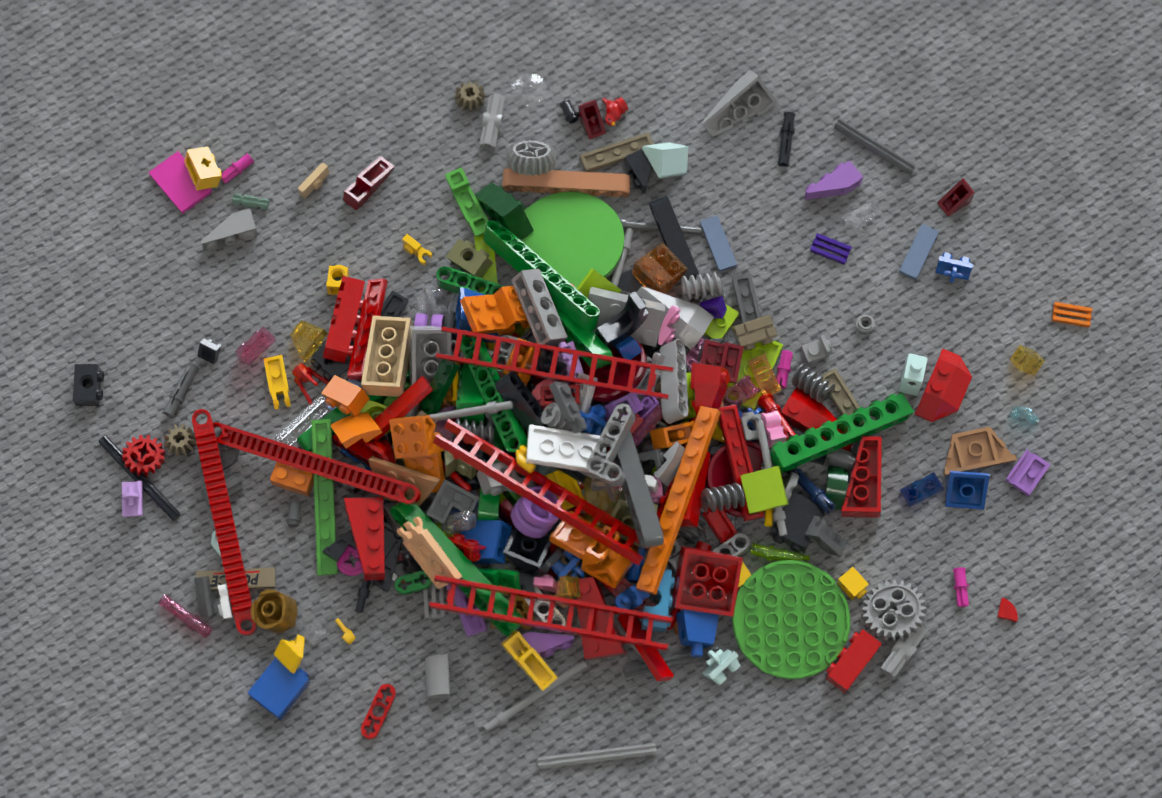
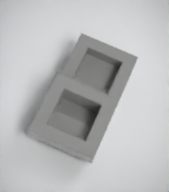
M677 441L663 455L667 461L654 473L666 486L676 476L685 448Z

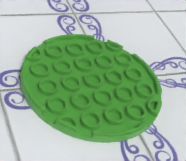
M560 192L539 199L525 210L534 231L521 241L569 283H572L576 289L591 268L607 278L619 264L624 251L623 226L615 211L602 200L580 192Z
M784 560L773 562L760 568L744 582L737 593L732 627L740 650L755 667L777 678L802 679L818 674L838 658L837 656L844 648L849 636L850 611L844 593H842L836 581L829 574L810 563Z

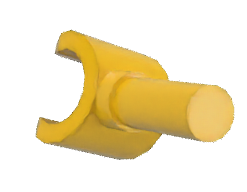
M338 618L335 622L344 632L341 638L350 645L354 641L355 635Z

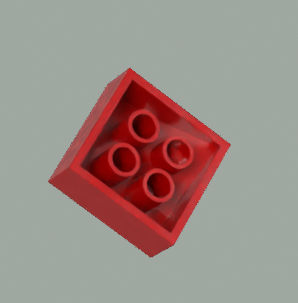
M681 546L672 606L679 609L733 617L743 558Z

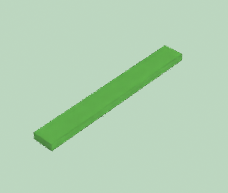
M331 419L311 420L313 453L333 459ZM314 474L317 575H338L337 562L323 554L324 548L329 547L336 541L334 480Z

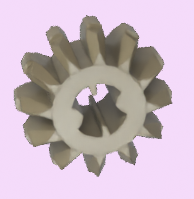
M470 80L468 84L462 82L461 87L456 88V94L454 95L455 100H457V106H462L463 111L469 108V111L472 112L473 107L479 110V105H484V99L486 98L483 86H478L477 81L474 84H471Z
M174 424L173 431L171 429L167 430L169 435L164 436V440L167 441L164 443V446L169 448L168 452L170 454L175 452L176 457H179L181 452L184 456H187V450L190 452L194 451L192 446L197 444L196 440H194L195 433H192V428H186L185 424L178 428Z

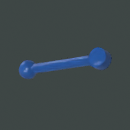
M341 448L340 453L349 457L357 464L361 463L360 460ZM362 463L366 470L372 471L370 466L368 467L367 465Z

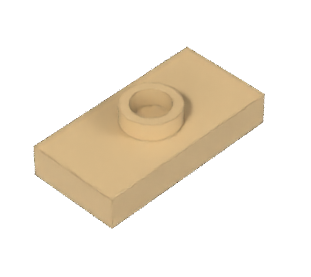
M321 163L298 187L299 194L304 199L314 189L320 188L323 180L329 174L328 166L325 163Z

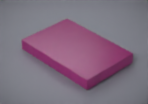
M177 151L148 173L178 210L184 214L210 195L212 190L210 188L196 190L184 163L185 158Z

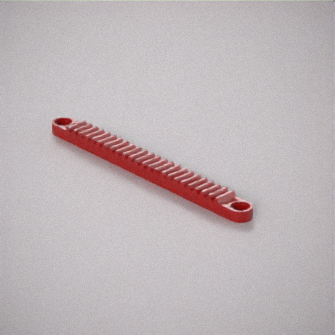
M198 409L192 415V424L232 611L238 632L244 636H250L256 632L257 624L251 617L252 599L214 424L207 410ZM203 414L206 415L207 422L205 424H198L197 417ZM246 620L252 622V628L249 631H244L241 628V624Z
M219 422L213 423L214 429L220 427L222 431L221 435L217 437V443L405 504L413 505L420 500L421 492L418 487ZM409 489H413L415 492V496L411 500H407L405 497V493Z

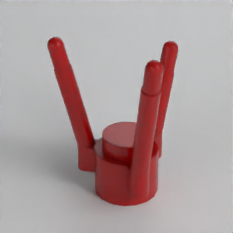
M301 363L292 371V374L296 377L294 381L298 384L309 405L314 407L302 382L307 383L310 381L314 386H318L312 375L326 385L329 382L310 367H306Z

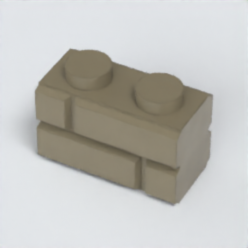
M770 314L732 327L736 344L744 346L745 351L756 348L755 344L762 342V345L773 342L772 338L777 336Z

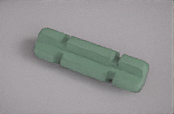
M237 193L232 198V202L235 205L243 204L246 207H260L263 210H267L269 207V200L265 198L260 200L259 197L242 196V194Z

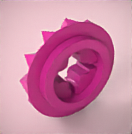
M349 546L338 561L337 566L347 576H357L363 573L357 550ZM350 554L354 556V559H358L355 562V568H353L351 563H346L350 561Z

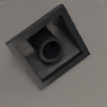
M515 526L503 551V555L519 571L538 570L552 543L549 541L551 534L547 533L541 538H532L520 532Z

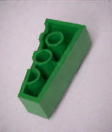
M463 364L462 368H459L456 410L486 405L469 365ZM485 413L460 417L461 424L464 419H467L468 425H470L472 420H475L476 426H478L480 421H483L485 427Z

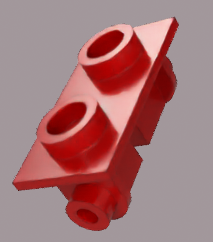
M453 534V536L448 537L472 562L480 559V549H486L485 546L478 544L479 541L466 539L462 534Z

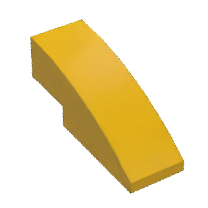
M519 631L513 632L501 643L508 654L542 691L558 678Z

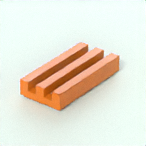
M1054 302L1052 321L1089 328L1091 325L1092 308ZM1057 308L1066 309V310H1072V311H1077V312L1059 310V309H1057ZM1059 314V315H1065V316H1070V317L1083 318V319H1086V321L1076 320V319H1070V318H1065V317H1059V316H1056V315Z

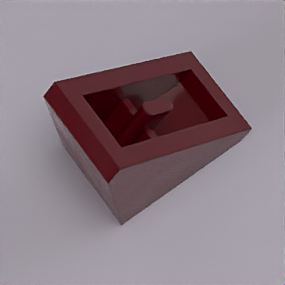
M596 99L579 105L578 117L589 140L606 134Z
M962 178L937 203L949 217L971 203L975 192L966 180Z

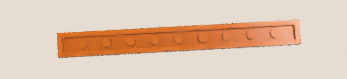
M700 406L659 521L664 543L663 545L650 547L636 586L640 591L657 594L721 413L718 409Z

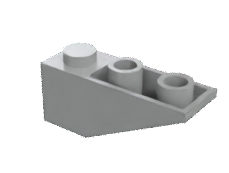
M251 209L232 213L201 241L203 249L213 251L218 246L225 244L230 246L235 244L236 241L242 239L251 240L258 235Z

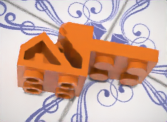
M514 286L501 287L492 295L463 297L460 300L473 332L482 334L498 332L499 335H509L514 333V324L520 322L523 329L530 327Z
M429 415L389 420L395 459L404 458L406 468L440 479V482L431 493L437 492L445 479L441 456V451H444V449L433 443L437 434L442 436L439 432H434L436 424Z
M578 515L577 518L581 519L589 525L591 524L590 521ZM563 520L549 539L550 542L582 559L581 570L614 589L633 565V562ZM597 525L594 527L606 535L611 530L607 525L603 528ZM615 531L612 538L619 541V533Z

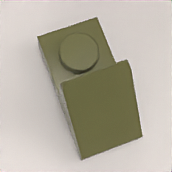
M444 450L446 478L455 470H458L460 474L470 479L476 475V468L459 458H453L452 454Z

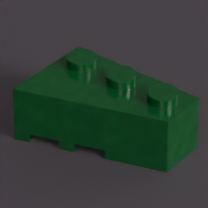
M491 182L475 194L484 212L493 221H499L520 240L534 231L524 211L526 209L524 204L520 200H515L511 193L507 194L502 186H497Z

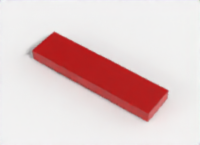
M421 376L374 419L382 431L381 434L373 438L375 441L379 440L391 429L389 420L403 418L433 391L424 376Z
M620 615L618 621L626 632L629 616ZM634 617L631 638L645 640L646 631L641 630V623L638 618ZM634 645L657 682L670 681L674 677L657 649Z

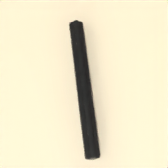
M106 435L99 439V444L135 482L142 481L143 490L172 521H176L181 514L142 472L140 476H137L136 470L131 473L130 467L125 468V461H122L123 452Z

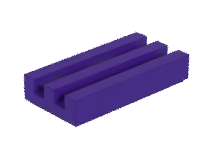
M817 233L810 252L845 265L852 247ZM816 246L822 247V248H824V249H827V250H829V251H831V252L837 253V254L842 255V256H844V257L842 258V257L836 256V255H834V254H831V253H829V252H826V251H824V250H821V249H819V248H816Z

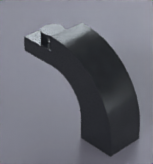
M636 292L629 294L623 310L609 322L597 327L595 334L609 349L626 337L631 336L644 323L649 312L646 310L643 298L639 297Z

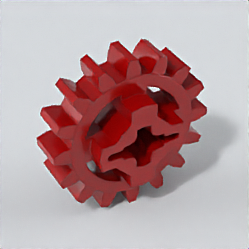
M139 435V439L132 437V443L127 441L126 448H123L124 455H122V461H125V468L130 467L131 473L136 470L137 476H140L141 472L148 476V471L155 474V468L161 469V463H164L165 450L162 449V443L157 444V438L150 440V435H147L146 439L142 435Z

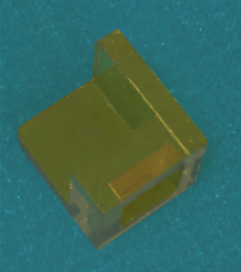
M1022 345L1018 346L1010 358V361L1019 370L1033 376L1036 375L1045 362L1035 350Z
M559 577L560 593L553 596L572 600L579 598L578 577Z

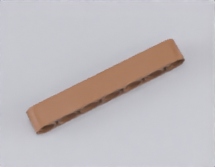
M506 168L503 170L502 187L505 191L512 190V192L530 191L531 193L549 192L550 194L580 192L592 196H601L602 194L608 197H620V195L628 197L630 195L631 177L626 174L559 170H552L547 172V174L541 173V175L526 176Z

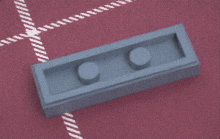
M718 215L701 220L700 225L718 271L722 272L737 267Z
M924 224L921 225L899 270L900 274L914 280L917 279L939 231Z

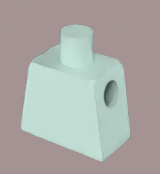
M908 354L904 364L899 392L918 396L924 378L927 357ZM907 382H914L916 385H910Z

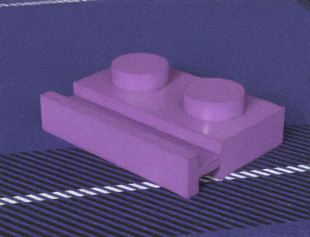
M1026 449L1005 481L1012 484L1013 487L1026 496H1029L1051 464Z

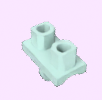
M719 649L716 653L710 650L707 653L710 659L706 661L709 667L702 674L706 678L713 680L716 684L721 685L727 678L722 672L726 667L730 672H734L740 667L736 659L738 657L737 653L729 649L725 652Z

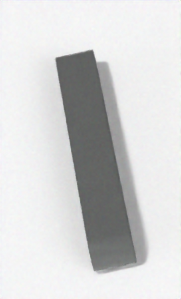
M620 429L613 430L611 435H617ZM629 430L614 462L625 474L622 488L640 546L645 549L663 545L664 538L632 434Z

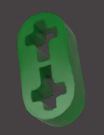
M419 571L399 577L395 582V588L400 595H409L428 589L432 581L424 571ZM421 576H424L425 579H429L426 581L425 585H422L421 582L414 583L416 581H419ZM402 581H405L406 584L413 583L408 585L406 590L398 587L401 586Z

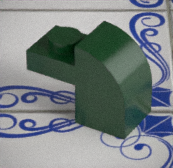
M828 466L825 493L835 504V509L842 510L848 482L847 469L843 470L841 467Z

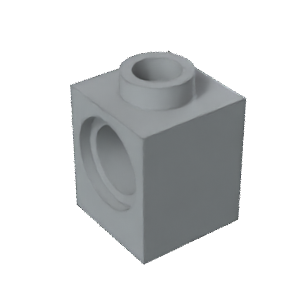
M754 412L743 413L740 421L745 441L759 439L755 421L762 420L761 415H754ZM748 421L754 424L753 431L748 429Z

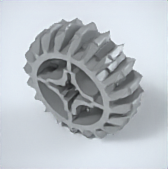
M523 140L522 142L512 144L508 148L506 161L509 169H512L513 172H518V174H525L526 176L541 175V173L547 174V172L555 168L556 151L554 147L548 143L544 144L543 141Z

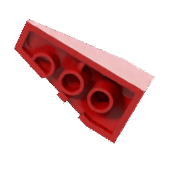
M692 363L690 383L691 389L695 390V399L692 400V407H694L696 416L693 418L694 423L700 406L713 409L721 406L727 390V384L730 381L727 369L721 366Z

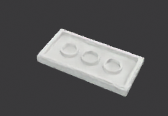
M530 425L528 429L526 463L589 472L586 464L600 436ZM607 447L602 450V453H606ZM596 464L593 467V471H598L602 465Z

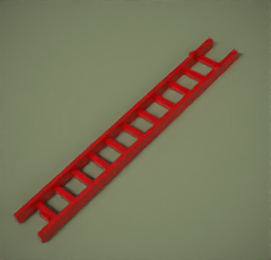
M441 327L442 332L456 334L457 339L453 356L436 353L437 359L666 400L669 397V394L652 392V387H655L656 370L673 373V367ZM463 336L477 338L473 359L459 357ZM482 339L496 341L492 363L478 361ZM501 343L515 345L511 366L497 364ZM520 346L535 348L531 370L516 367ZM540 349L554 352L550 373L536 371ZM559 353L573 355L569 377L555 374ZM578 356L592 359L588 380L574 378ZM597 360L612 362L608 384L594 381ZM617 363L631 365L627 387L613 385ZM636 367L651 369L647 391L632 388Z
M448 419L444 428L457 435L453 443L438 434L436 435L433 443L452 454L453 458L461 459L639 566L644 557L629 549L634 542L640 544L636 530L537 471L527 472L517 464L515 458ZM462 439H464V443L474 445L470 453L457 446ZM479 449L492 456L487 463L475 457ZM496 459L509 466L505 473L492 467ZM513 469L526 476L522 484L509 477ZM530 480L543 487L539 494L526 487ZM547 490L560 497L556 504L543 497ZM564 500L577 507L573 515L560 507ZM581 510L594 517L590 525L577 518ZM598 521L611 527L607 535L594 528ZM615 531L628 537L625 545L612 538Z
M435 575L434 578L436 582L451 584V589H448L446 600L448 605L430 602L429 608L654 649H668V644L651 642L654 621L671 624L672 617ZM456 585L471 588L468 608L453 606ZM476 589L491 591L487 612L473 610ZM496 592L511 595L507 616L492 613ZM516 596L530 598L527 619L512 617ZM535 599L550 602L547 623L532 620ZM555 603L569 605L566 626L552 624ZM574 606L589 609L586 630L571 627ZM595 610L609 612L606 633L591 631ZM614 614L629 616L626 637L611 634ZM634 617L648 619L645 640L631 638Z

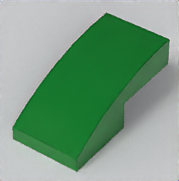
M479 569L492 585L521 590L519 572L504 569Z

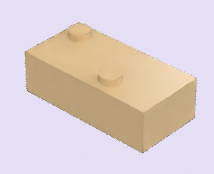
M372 317L361 386L367 395L399 397L404 393L409 363V326H413L411 318Z

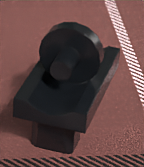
M539 356L536 371L550 373L552 359ZM557 361L555 374L566 376L568 374L566 371L568 365ZM549 379L555 382H563L560 380Z

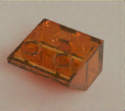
M662 242L634 263L632 274L644 287L665 294L673 288L688 268Z

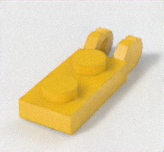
M278 355L264 358L269 391L275 410L279 409L280 406L277 395L283 393L285 405L290 407L291 403L288 393L290 391L283 356Z

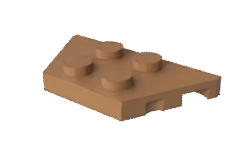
M991 427L956 433L950 439L943 475L948 476L950 471L967 472L1016 461L1017 458L1005 447V443L997 438L996 433Z
M374 456L369 459L372 472L418 487L421 492L420 500L416 503L418 507L421 506L440 482L438 478ZM409 489L405 493V497L413 499L415 496L413 489ZM383 497L384 499L395 503L399 502L390 498Z

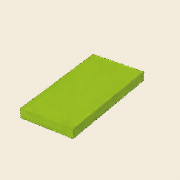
M774 340L765 345H762V342L755 344L756 348L747 351L743 349L737 383L727 384L724 400L755 411L757 401L764 391L783 347V344Z

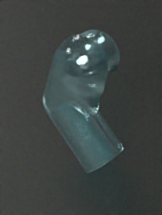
M1014 406L1009 413L1013 419H1018L1019 416L1025 417L1032 425L1039 420V417L1029 407Z

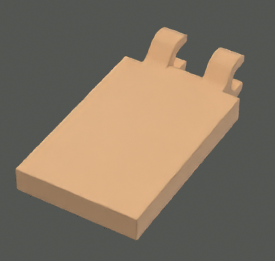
M420 517L413 519L416 527L408 521L403 524L406 531L402 527L397 529L398 535L404 539L402 543L437 589L449 584L434 581L435 575L456 579L462 577L427 529L423 530V522Z

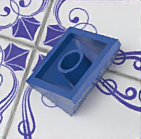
M950 471L946 477L945 507L984 510L990 475L986 473Z

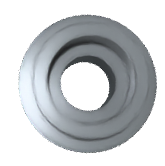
M861 315L857 318L856 328L858 331L869 333L874 329L875 321L871 316ZM862 322H867L869 326H862Z

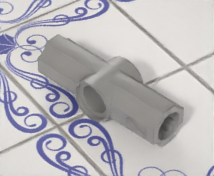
M494 93L489 96L487 111L483 115L480 147L486 150H494L496 148L498 133L501 131L500 125L503 123L502 114L505 104V97L501 96V94Z
M916 626L918 632L911 631V637L905 634L903 635V640L899 638L892 648L891 654L880 668L885 675L894 679L905 662L909 661L916 651L917 645L928 631L924 626Z

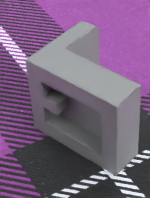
M822 335L819 340L801 345V349L807 364L828 358L832 346L830 341L826 340L825 336Z

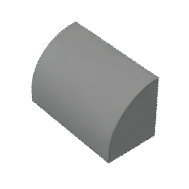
M448 654L425 658L426 699L450 697Z

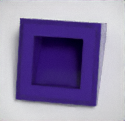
M722 296L700 303V306L716 319H722L727 311Z

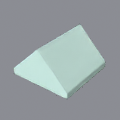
M669 142L642 147L659 178L687 173L688 146Z

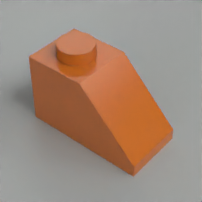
M694 421L650 430L653 449L671 447L676 441L679 444L688 443Z

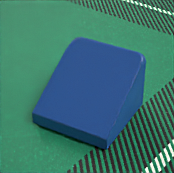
M632 336L626 337L614 346L620 355L628 360L642 352V349Z

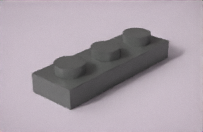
M751 274L732 277L741 322L745 323L760 318L761 315Z

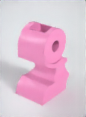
M777 411L767 414L761 413V419L768 436L769 448H772L771 446L779 441H782V443L786 442L787 437L783 433L779 413Z

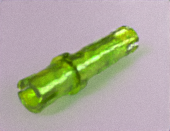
M753 542L751 548L758 550H750V555L765 557L769 561L771 559L777 561L810 560V555L777 549L773 545L768 547Z

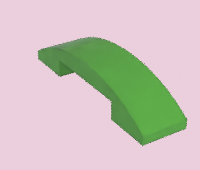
M462 167L445 174L451 192L475 237L483 235L486 223L489 220L486 214L483 213Z

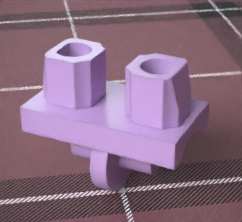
M142 481L122 482L123 517L143 516Z

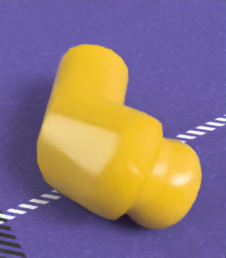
M522 445L519 447V450H516V462L527 472L532 473L536 465L526 463L527 447Z

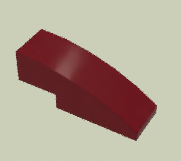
M378 157L344 191L342 200L357 211L388 178L395 166L383 157Z

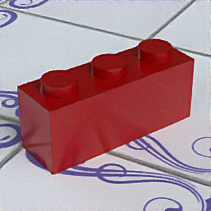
M863 629L859 634L855 632L849 640L852 643L848 649L844 647L837 656L840 660L836 665L832 663L826 671L828 673L826 680L843 693L847 692L882 645L881 642Z

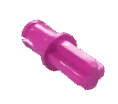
M246 153L237 162H232V165L222 172L221 180L227 183L238 174L241 175L243 170L254 163L251 156Z
M783 350L781 353L779 366L776 367L778 372L774 384L775 387L779 388L781 380V388L786 389L793 356V353L789 350Z
M964 567L953 569L955 581L953 589L956 590L958 607H967L969 605L967 591L969 585H967L966 568Z

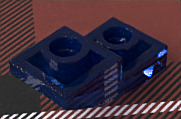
M933 472L919 481H914L900 491L911 507L943 491L944 487Z

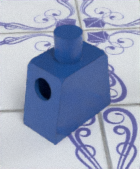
M686 609L676 614L680 644L691 646V657H703V648L713 645L719 614Z

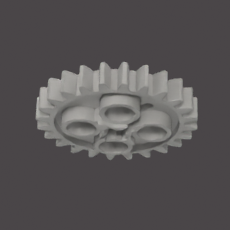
M893 580L891 585L888 581H885L884 587L879 583L878 590L871 588L872 594H866L868 600H863L865 607H862L863 620L866 621V627H870L871 633L877 631L878 638L884 634L885 640L892 636L893 641H895L896 636L903 640V635L906 634L908 637H911V631L918 632L916 626L923 627L922 621L926 620L925 613H927L926 601L922 600V593L918 594L917 587L912 589L911 583L904 586L903 580L898 585L896 580ZM896 597H902V598L899 599V600H895V599H894V598H896ZM881 605L885 606V607L882 608V609H878V608H877L878 606H881ZM905 612H912L910 615H904ZM888 621H894L893 624H887Z

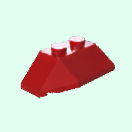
M942 348L914 415L934 422L959 410L972 379L960 355Z
M336 434L332 436V441L336 446L345 449L348 453L368 465L369 459L372 456L397 464L392 445L386 440L375 441L372 439L365 443L363 438H361L348 448H345Z

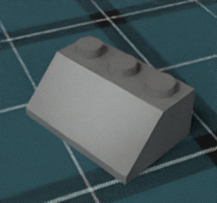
M409 326L410 385H413L421 376H424L429 384L432 382L442 359L436 358V353L451 356V333L442 332L441 327Z

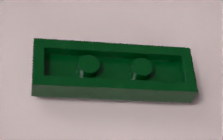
M448 360L441 361L430 383L433 391L422 400L419 407L425 414L438 413L460 367L458 364Z

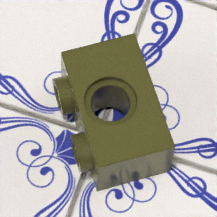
M458 239L446 255V258L466 273L483 278L493 264L488 258L490 255L482 249L479 251L474 249L475 245L470 241L466 240L464 242Z

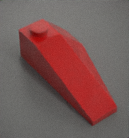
M798 387L790 395L781 411L788 424L803 432L813 427L815 429L820 428L827 421L834 422L837 420L822 403H818L816 398L812 399L810 394H805L804 390L801 391ZM853 443L841 449L850 451Z

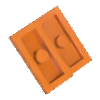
M368 412L358 413L357 416L345 417L330 425L345 448H348L361 438L367 443L382 433Z

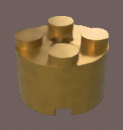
M268 589L262 591L258 599L253 601L251 617L259 627L273 633H283L296 625L298 610L296 601L292 597L279 591Z

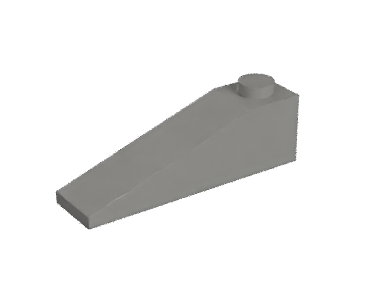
M749 70L729 89L702 121V125L714 137L732 129L733 124L739 121L745 123L749 121L748 117L755 114L757 116L765 114L778 101L761 78Z
M643 286L637 291L638 296L643 299L666 304L663 320L671 306L676 305L681 309L679 312L680 318L674 325L671 323V326L676 329L673 333L675 338L681 340L691 350L703 336L714 317L698 304L690 303Z

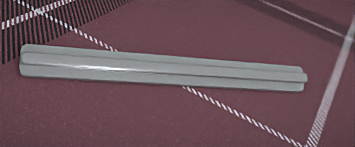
M652 743L540 757L537 759L539 769L650 756L655 755L657 749L656 745Z

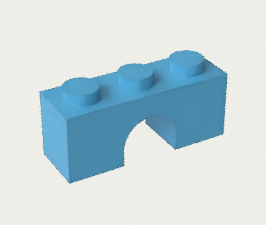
M665 569L656 594L659 604L654 607L645 606L642 612L671 617V615H668V609L672 608L673 596H670V588H674L675 577L671 576L672 570ZM642 619L641 630H647L648 619ZM654 621L652 631L665 632L667 627H670V623Z

